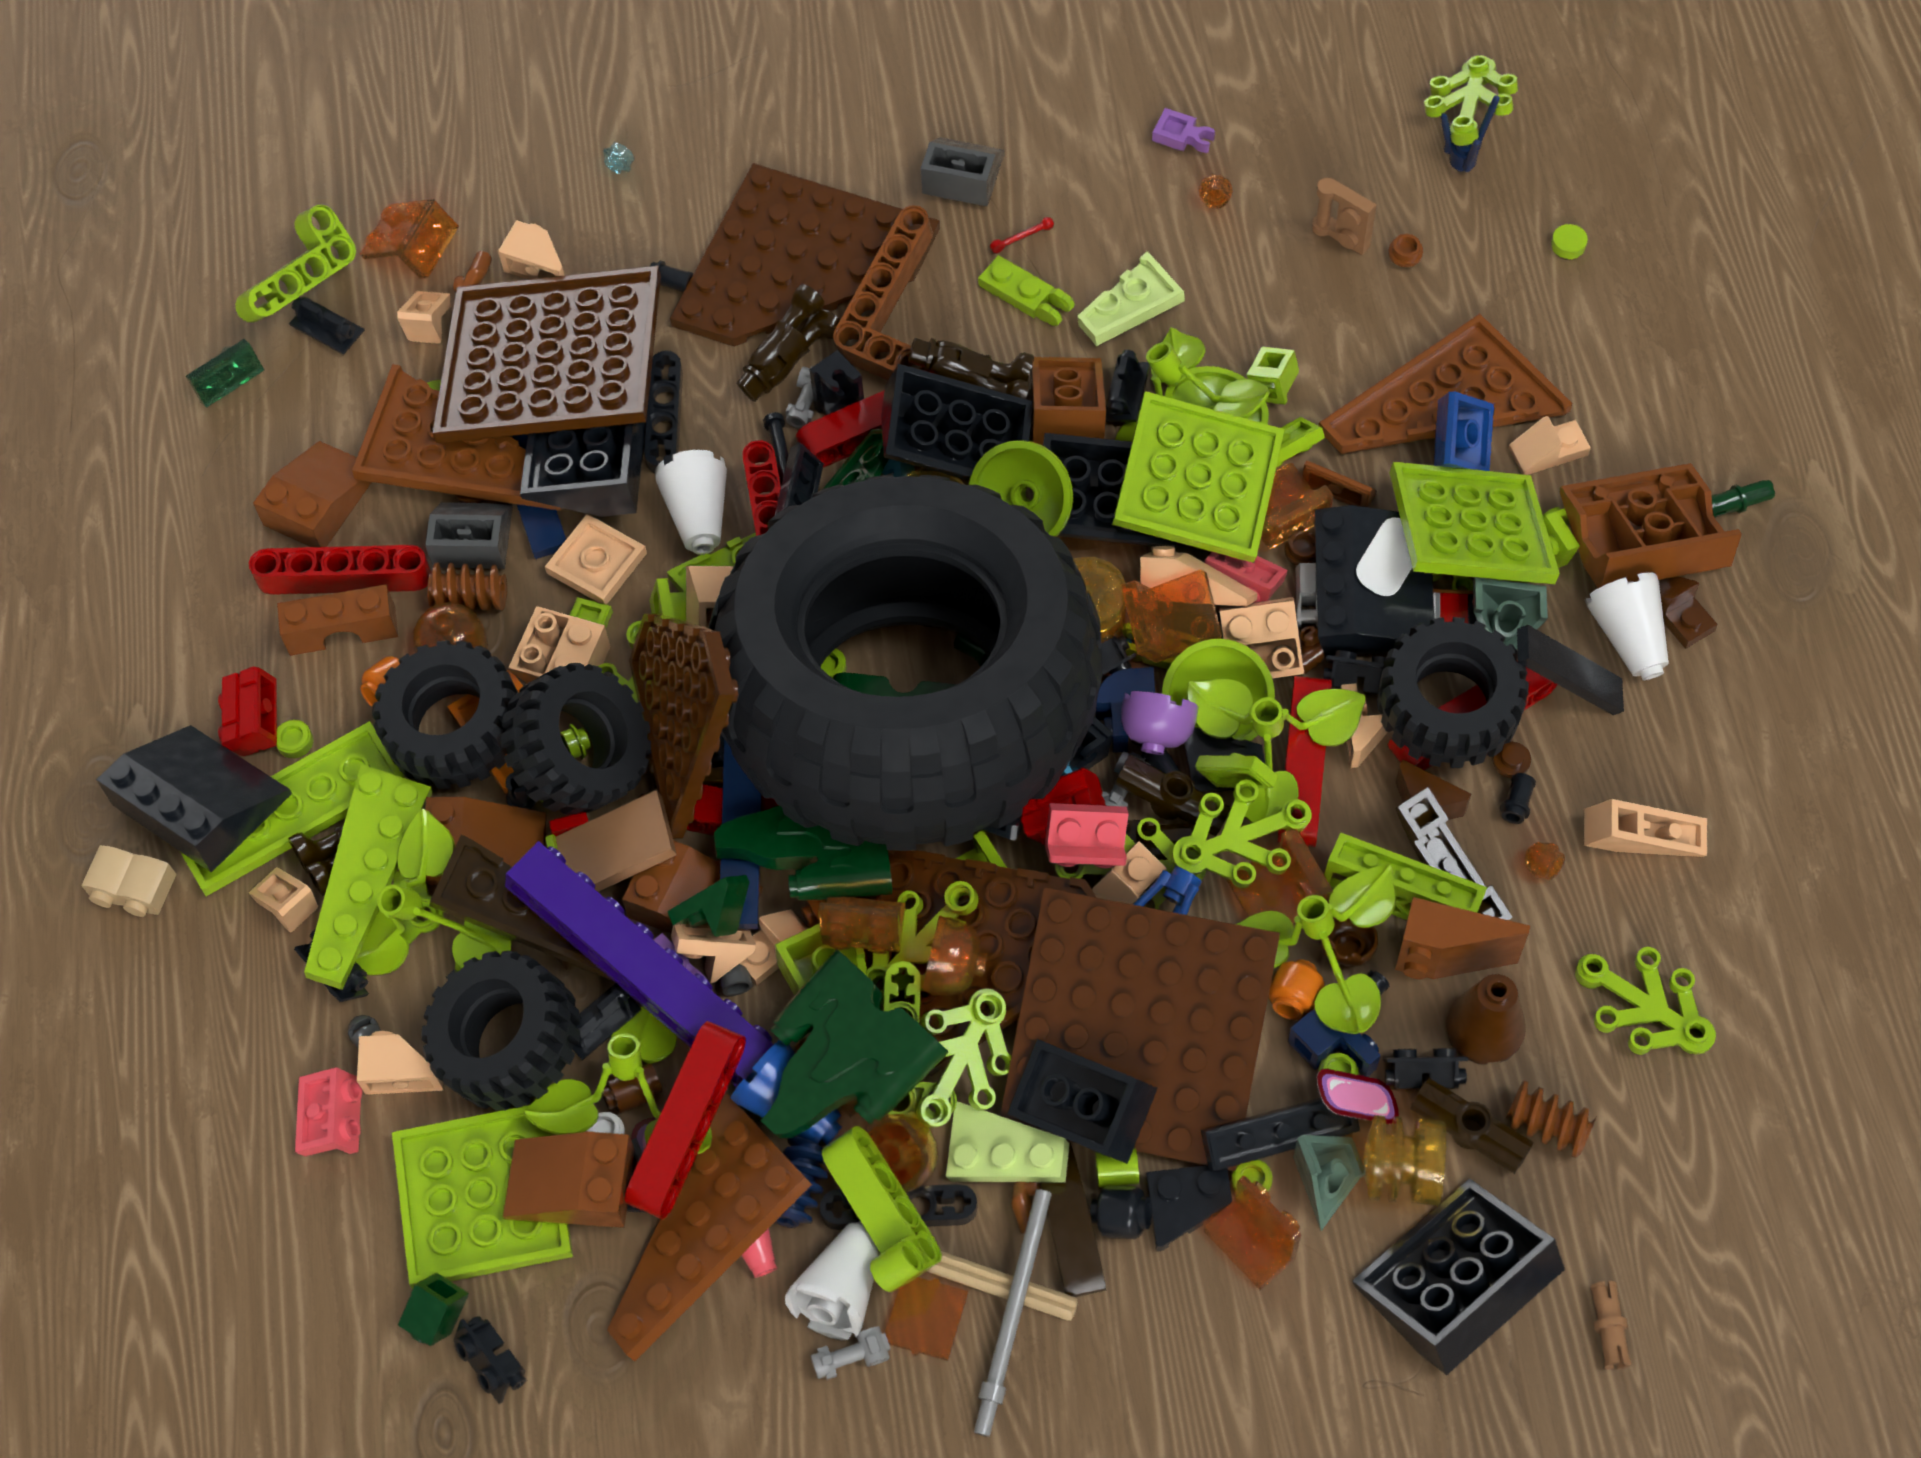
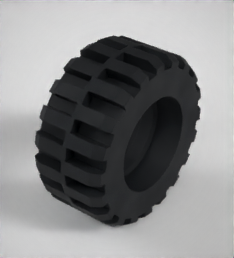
M1441 617L1431 619L1427 627L1424 623H1419L1410 629L1409 635L1402 634L1395 641L1394 648L1389 650L1385 659L1377 699L1378 712L1383 714L1381 723L1385 731H1394L1392 741L1399 748H1402L1404 745L1409 748L1408 755L1417 760L1421 756L1430 759L1429 765L1440 767L1441 762L1450 763V768H1463L1465 761H1470V764L1473 766L1483 763L1487 754L1489 757L1496 756L1502 751L1504 744L1511 741L1522 717L1529 690V683L1525 680L1527 675L1526 667L1517 662L1518 652L1512 644L1506 646L1503 643L1505 636L1497 630H1494L1493 633L1485 630L1486 624L1475 621L1474 625L1464 623L1465 618L1453 617L1452 622H1444V618ZM1437 672L1458 673L1471 679L1479 686L1484 693L1487 704L1469 713H1449L1430 704L1421 694L1417 683L1422 678Z
M450 640L437 641V646L429 647L426 644L418 647L417 653L411 656L407 653L398 660L400 665L395 669L391 667L384 675L386 683L378 685L375 693L378 702L372 705V716L375 719L374 728L376 734L400 771L408 778H415L418 783L431 786L432 782H434L437 789H450L451 784L456 783L459 788L470 786L471 780L479 777L482 781L491 776L489 771L494 767L500 769L506 763L504 756L507 754L506 747H502L501 734L506 732V729L502 728L504 713L509 711L508 703L514 695L518 694V691L499 658L492 656L490 651L482 646L473 648L471 642L461 640L457 641L456 645H452ZM457 694H470L480 698L473 717L456 731L443 735H429L419 732L420 722L424 714L437 701Z
M569 663L566 666L552 669L519 689V693L514 695L508 703L509 711L504 713L502 728H505L506 732L501 734L502 747H506L507 755L504 756L507 767L512 766L516 774L513 779L519 787L525 786L528 790L526 794L535 802L542 800V806L553 812L560 810L565 815L593 812L633 790L640 783L641 775L645 774L649 764V760L645 757L651 754V741L647 740L650 726L649 722L643 719L642 712L645 711L640 701L635 702L631 696L634 692L628 685L618 683L619 678L609 671L602 673V668L598 666ZM561 711L569 713L578 719L589 733L594 750L592 768L577 761L565 747L559 730Z
M497 951L482 954L481 960L474 957L464 962V968L459 971L454 969L446 976L448 981L442 988L438 986L432 995L435 998L432 1006L427 1005L424 1014L427 1025L422 1026L421 1040L426 1043L423 1046L425 1060L430 1063V1070L439 1080L476 1106L485 1109L492 1107L495 1110H508L511 1104L516 1108L525 1106L530 1103L529 1098L535 1096L539 1099L549 1092L547 1087L552 1082L557 1084L564 1076L562 1070L565 1065H571L576 1054L572 1051L573 1045L579 1044L581 1033L575 1027L581 1021L579 1009L575 1007L576 1000L562 981L528 955L521 956L515 951H504L500 955ZM523 1003V1020L514 1039L500 1052L480 1058L479 1045L481 1036L490 1020L501 1010L511 1005Z

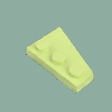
M1148 251L1140 257V263L1132 271L1127 269L1119 277L1120 282L1113 289L1101 293L1077 316L1078 326L1096 346L1185 301L1184 291Z
M957 1101L953 1115L946 1177L951 1182H1065L1069 1143L1063 1137L984 1110H975L971 1106Z

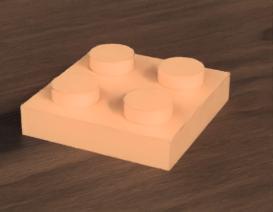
M586 514L545 565L546 573L594 601L607 605L647 554L646 546Z

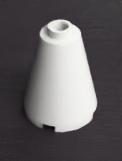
M708 450L678 452L673 454V461L664 465L663 460L655 470L656 483L685 548L698 555L712 552L721 542L727 468L722 457L718 460L714 458L713 452Z
M1653 572L1637 574L1640 580L1637 582H1628L1626 577L1594 590L1590 593L1591 598L1585 599L1588 609L1633 676H1641L1642 680H1650L1664 674L1663 668L1669 664L1659 580Z
M861 1221L849 1223L790 1286L785 1295V1304L796 1318H798L801 1312L811 1320L807 1327L829 1338L849 1340L851 1334L854 1333L856 1337L863 1326L874 1282L870 1270V1262L879 1256L880 1252Z

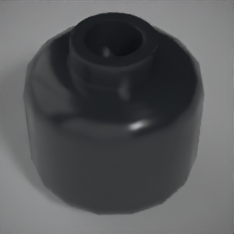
M1107 1185L1100 1191L1098 1199H1092L1091 1201L1092 1223H1097L1100 1234L1106 1238L1137 1239L1144 1230L1150 1228L1152 1221L1150 1197H1145L1143 1191L1137 1186Z

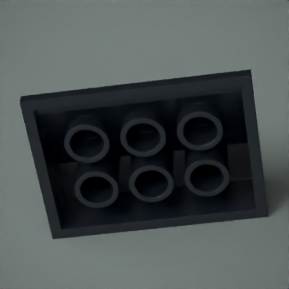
M897 364L885 385L881 422L884 458L970 481L976 464L990 449L1010 441H1029L1033 401Z
M646 422L528 434L520 490L521 498L601 517L637 513Z
M1045 433L1043 446L1052 451L1061 460L1069 474L1073 490L1071 514L1058 536L1155 547L1172 546L1176 549L1177 542L1112 525L1132 442Z
M1353 505L1315 509L1318 638L1325 658L1327 655L1334 656L1335 650L1357 653V655L1389 652V650L1394 648L1395 641L1402 634L1409 635L1410 629L1413 626L1424 623L1427 627L1430 624V620L1435 619L1433 573L1414 572L1413 568H1411L1400 589L1391 596H1381L1365 587L1357 577V565L1373 538L1387 519L1392 517L1400 518L1397 511Z
M192 725L124 753L96 779L114 807L211 873L292 794L289 788Z
M1469 1178L1353 1279L1352 1282L1362 1295L1422 1357L1447 1376L1559 1276L1565 1268L1553 1237Z

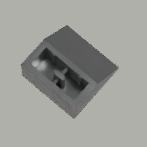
M942 137L930 141L921 166L922 194L988 207L1005 150Z
M441 502L429 515L425 546L432 565L437 562L440 564V568H447L449 563H453L455 568H462L464 563L468 564L469 568H476L478 564H482L483 569H491L492 565H497L498 569H505L513 509L512 504Z

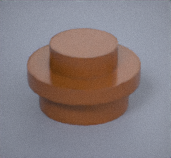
M1402 234L1390 243L1388 255L1394 264L1400 267H1412L1421 261L1423 247L1419 239L1414 235Z

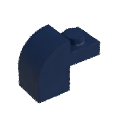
M1153 667L1119 670L1108 676L1101 684L1096 702V718L1104 720V725L1113 732V753L1128 752V735L1124 731L1121 722L1123 696L1125 693L1130 695L1133 691L1155 693Z
M1315 1009L1305 1015L1290 1029L1288 1043L1314 1070L1319 1067L1325 1057L1337 1051L1351 1057L1357 1064L1358 1072L1362 1076L1368 1077L1377 1070L1381 1055L1378 1053L1379 1048L1371 1037L1366 1034H1350L1330 1029L1319 1020Z

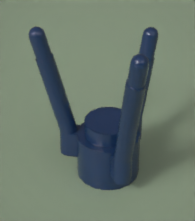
M1498 95L1493 97L1478 130V140H1474L1473 144L1467 146L1455 145L1451 141L1448 116L1446 113L1441 114L1445 140L1444 152L1450 154V164L1454 169L1470 172L1475 167L1482 140L1500 100Z

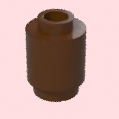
M648 1063L642 1066L655 1100V1095L663 1092L653 1065ZM613 1074L609 1076L602 1094L609 1110L616 1108L618 1113L622 1114L647 1103L636 1077L630 1081H622Z

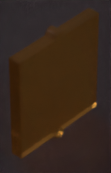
M917 1277L910 1283L900 1287L885 1332L889 1345L910 1350L914 1356H918L921 1353L948 1361L969 1294L968 1291L941 1284L938 1278H934L931 1281Z

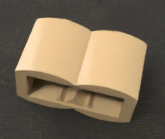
M100 845L81 886L89 895V900L96 905L110 908L112 904L122 905L125 911L139 917H145L146 913L159 915L177 874L169 863L159 859Z

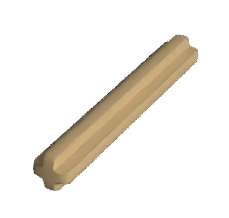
M942 1251V1260L926 1271L1007 1300L1014 1277ZM1029 1282L1023 1305L1069 1321L1075 1315L1078 1300L1073 1296Z

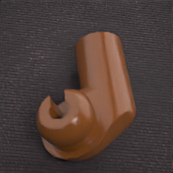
M477 252L466 277L457 276L454 279L453 289L455 293L457 287L481 284L492 262V258L487 252Z
M1013 1182L1011 1206L1021 1234L1025 1233L1032 1207L1030 1197L1035 1195L1036 1189L1041 1190L1039 1182Z

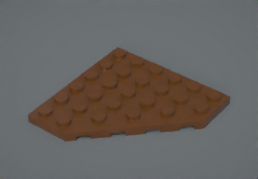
M753 163L670 317L671 327L735 347L746 343L747 338L764 331L766 335L772 333L777 321L782 320L790 308L793 293L801 284L813 288L821 295L825 303L821 309L828 311L838 309V304L853 298L896 218L903 209ZM929 217L933 237L909 282L915 280L940 230V220ZM915 224L911 226L909 229L916 230L920 228L922 225ZM898 253L893 258L900 259L904 257L906 253ZM881 282L878 284L877 287L884 288L888 286L891 282Z
M644 613L629 663L638 702L640 701L645 710L642 712L644 721L649 722L650 726L647 740L651 741L650 758L653 764L657 790L663 797L673 839L684 838L688 824L694 820L696 801L702 798L705 776H709L711 773L713 754L719 751L722 729L728 726L731 704L737 701L738 685L736 679H731L729 671L730 652L728 648L723 647L719 631L659 613Z
M888 850L892 895L827 899L825 902L833 916L843 912L848 916L863 942L866 967L868 969L873 965V937L870 934V927L875 920L880 918L887 919L896 929V936L889 943V962L900 952L901 910L898 908L897 900L901 893L911 890L916 892L923 900V909L917 915L918 934L946 905L944 898L946 889L957 881L969 883L978 894L976 909L968 915H959L929 946H948L958 941H965L974 949L975 960L968 967H959L954 962L913 964L918 969L920 975H924L931 969L941 971L948 980V987L941 995L934 996L926 990H920L919 1024L921 1025V1018L925 1013L935 1009L943 1012L966 1006L973 993L988 988L997 991L1005 1001L1006 1015L1000 1023V1028L1003 1030L1018 1020L1020 1016L1044 888L1096 898L1097 896L1084 879L1073 877L1067 879L1051 876L1045 872L1022 868H1005L994 863L971 859L960 860L946 857L943 854L920 850ZM961 896L958 900V906L968 904L969 896ZM908 899L905 902V909L913 908L916 899ZM888 926L879 928L877 932L878 937H883L888 933ZM968 949L959 950L956 956L957 960L965 959L968 955ZM933 977L929 982V987L936 988L939 986L940 977ZM883 979L876 983V987L880 990L883 989ZM898 991V997L896 999L893 998L889 1002L904 1001L912 1004V997L904 999V991ZM982 1002L980 1010L983 1015L988 1016L990 1014V1007L987 1003ZM931 1015L929 1024L934 1029H938L939 1020L936 1016ZM970 1021L949 1025L943 1032L932 1036L938 1042L963 1036ZM985 1033L982 1034L978 1045L987 1040ZM952 1055L944 1057L928 1074L932 1076L945 1068Z

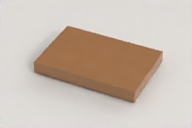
M657 790L555 837L558 851L566 859L565 864L575 873L580 871L586 874L595 884L597 892L677 855L663 797Z

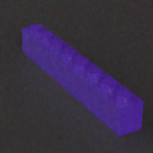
M538 841L506 873L505 887L690 1048L699 1029L707 1021L745 1036V1049L730 1081L737 1088L743 1079L746 1080L753 1071V1066L774 1045L771 1042L772 1037L761 1026L757 1024L752 1026L742 1017V1011L734 1002L729 999L723 1001L712 991L713 987L705 977L698 973L693 975L683 966V960L675 951L670 948H665L664 950L653 940L652 932L640 922L634 924L624 915V909L616 900L611 897L605 899L595 890V884L586 874L580 871L575 873L565 864L566 859L557 849L552 846L546 848Z

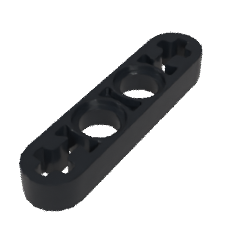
M672 351L658 352L653 356L644 454L647 467L654 474L658 464L661 462L656 459L659 457V445H664L665 448L664 465L673 461V454L679 452L683 371L679 356ZM664 365H671L668 369L669 380H663L662 370ZM662 392H670L674 395V398L668 403L663 404L655 400L657 395ZM666 421L672 424V428L665 433L654 431V426L659 422Z
M966 1185L902 1186L910 1200L915 1197H924L930 1202L929 1211L921 1216L927 1227L968 1224L977 1214L976 1194ZM841 1189L831 1190L821 1199L820 1212L822 1220L829 1228L843 1230L849 1223L860 1222V1219L856 1218L854 1210L843 1211L841 1218H834L833 1212L827 1211L828 1209H833L837 1201H841L844 1208H852ZM942 1196V1205L954 1204L955 1197L958 1196L963 1197L964 1203L971 1205L964 1206L963 1213H956L953 1206H942L943 1215H937L936 1197Z

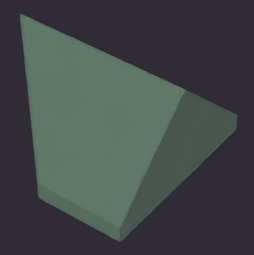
M1475 577L1473 579V607L1478 622L1486 624L1485 630L1491 633L1497 630L1505 636L1503 643L1506 646L1512 644L1517 650V629L1525 625L1538 629L1548 619L1547 587Z
M1302 1135L1297 1138L1293 1158L1321 1231L1358 1180L1366 1175L1352 1137Z

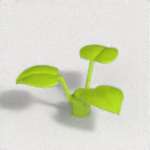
M1171 327L1163 342L1154 345L1148 350L1146 360L1151 366V373L1153 375L1151 380L1158 395L1163 396L1162 382L1166 385H1173L1179 382L1183 375H1185L1211 401L1217 403L1213 410L1248 418L1266 401L1267 396L1270 394L1265 384L1255 380L1242 379L1226 385L1221 396L1215 395L1189 370L1195 368L1204 357L1206 348L1203 342ZM1125 422L1117 433L1115 440L1132 442L1137 422Z
M1217 679L1204 682L1190 681L1188 683V700L1199 707L1196 720L1197 726L1211 737L1227 739L1237 733L1240 723L1248 725L1253 721L1255 732L1264 738L1265 765L1272 771L1271 739L1282 732L1284 720L1299 730L1308 729L1312 741L1319 745L1338 746L1348 741L1354 735L1366 701L1365 695L1356 691L1346 689L1318 690L1306 695L1297 705V715L1302 721L1300 722L1289 714L1288 709L1282 710L1281 704L1273 698H1261L1253 705V697L1250 690L1241 682L1231 679ZM1274 772L1278 775L1274 788H1258V796L1249 805L1245 815L1248 821L1253 823L1279 813L1287 801L1298 799L1299 789L1297 781L1290 772ZM1240 788V794L1243 797H1252L1250 789Z
M420 809L415 815L402 838L398 850L397 863L401 875L414 880L409 882L402 880L400 886L394 884L387 885L379 893L377 903L381 912H378L356 959L358 965L367 972V975L389 974L403 964L409 953V944L406 938L401 935L405 930V925L400 919L411 920L416 916L424 917L460 932L453 941L452 953L455 962L461 968H464V962L474 957L481 960L482 954L497 951L501 955L504 951H511V939L467 921L462 925L422 909L420 895L411 888L424 884L426 876H441L455 849V842L450 831L428 810Z
M1390 864L1369 868L1343 880L1333 889L1329 903L1319 895L1305 897L1298 904V916L1294 918L1295 927H1293L1291 920L1285 914L1278 911L1260 912L1236 924L1280 933L1274 968L1279 967L1288 960V946L1297 944L1302 928L1308 937L1321 940L1338 983L1324 986L1317 994L1315 1010L1319 1020L1330 1029L1350 1034L1363 1033L1374 1024L1381 1008V996L1376 983L1369 976L1362 973L1352 975L1344 980L1328 936L1334 929L1333 917L1340 922H1344L1349 918L1355 926L1362 928L1379 925L1389 918L1396 902L1393 871Z
M642 1006V1011L612 1034L607 1047L609 1062L602 1065L603 1072L593 1095H591V1090L585 1083L574 1079H564L557 1084L549 1085L547 1087L549 1092L539 1099L536 1098L524 1109L525 1116L536 1127L551 1134L562 1135L585 1132L599 1118L598 1110L594 1103L600 1101L609 1075L613 1074L622 1081H630L636 1077L649 1108L656 1120L646 1126L644 1136L647 1145L661 1112L656 1105L644 1076L642 1061L655 1063L668 1057L676 1047V1035ZM709 1128L698 1154L710 1148L712 1143L711 1128Z

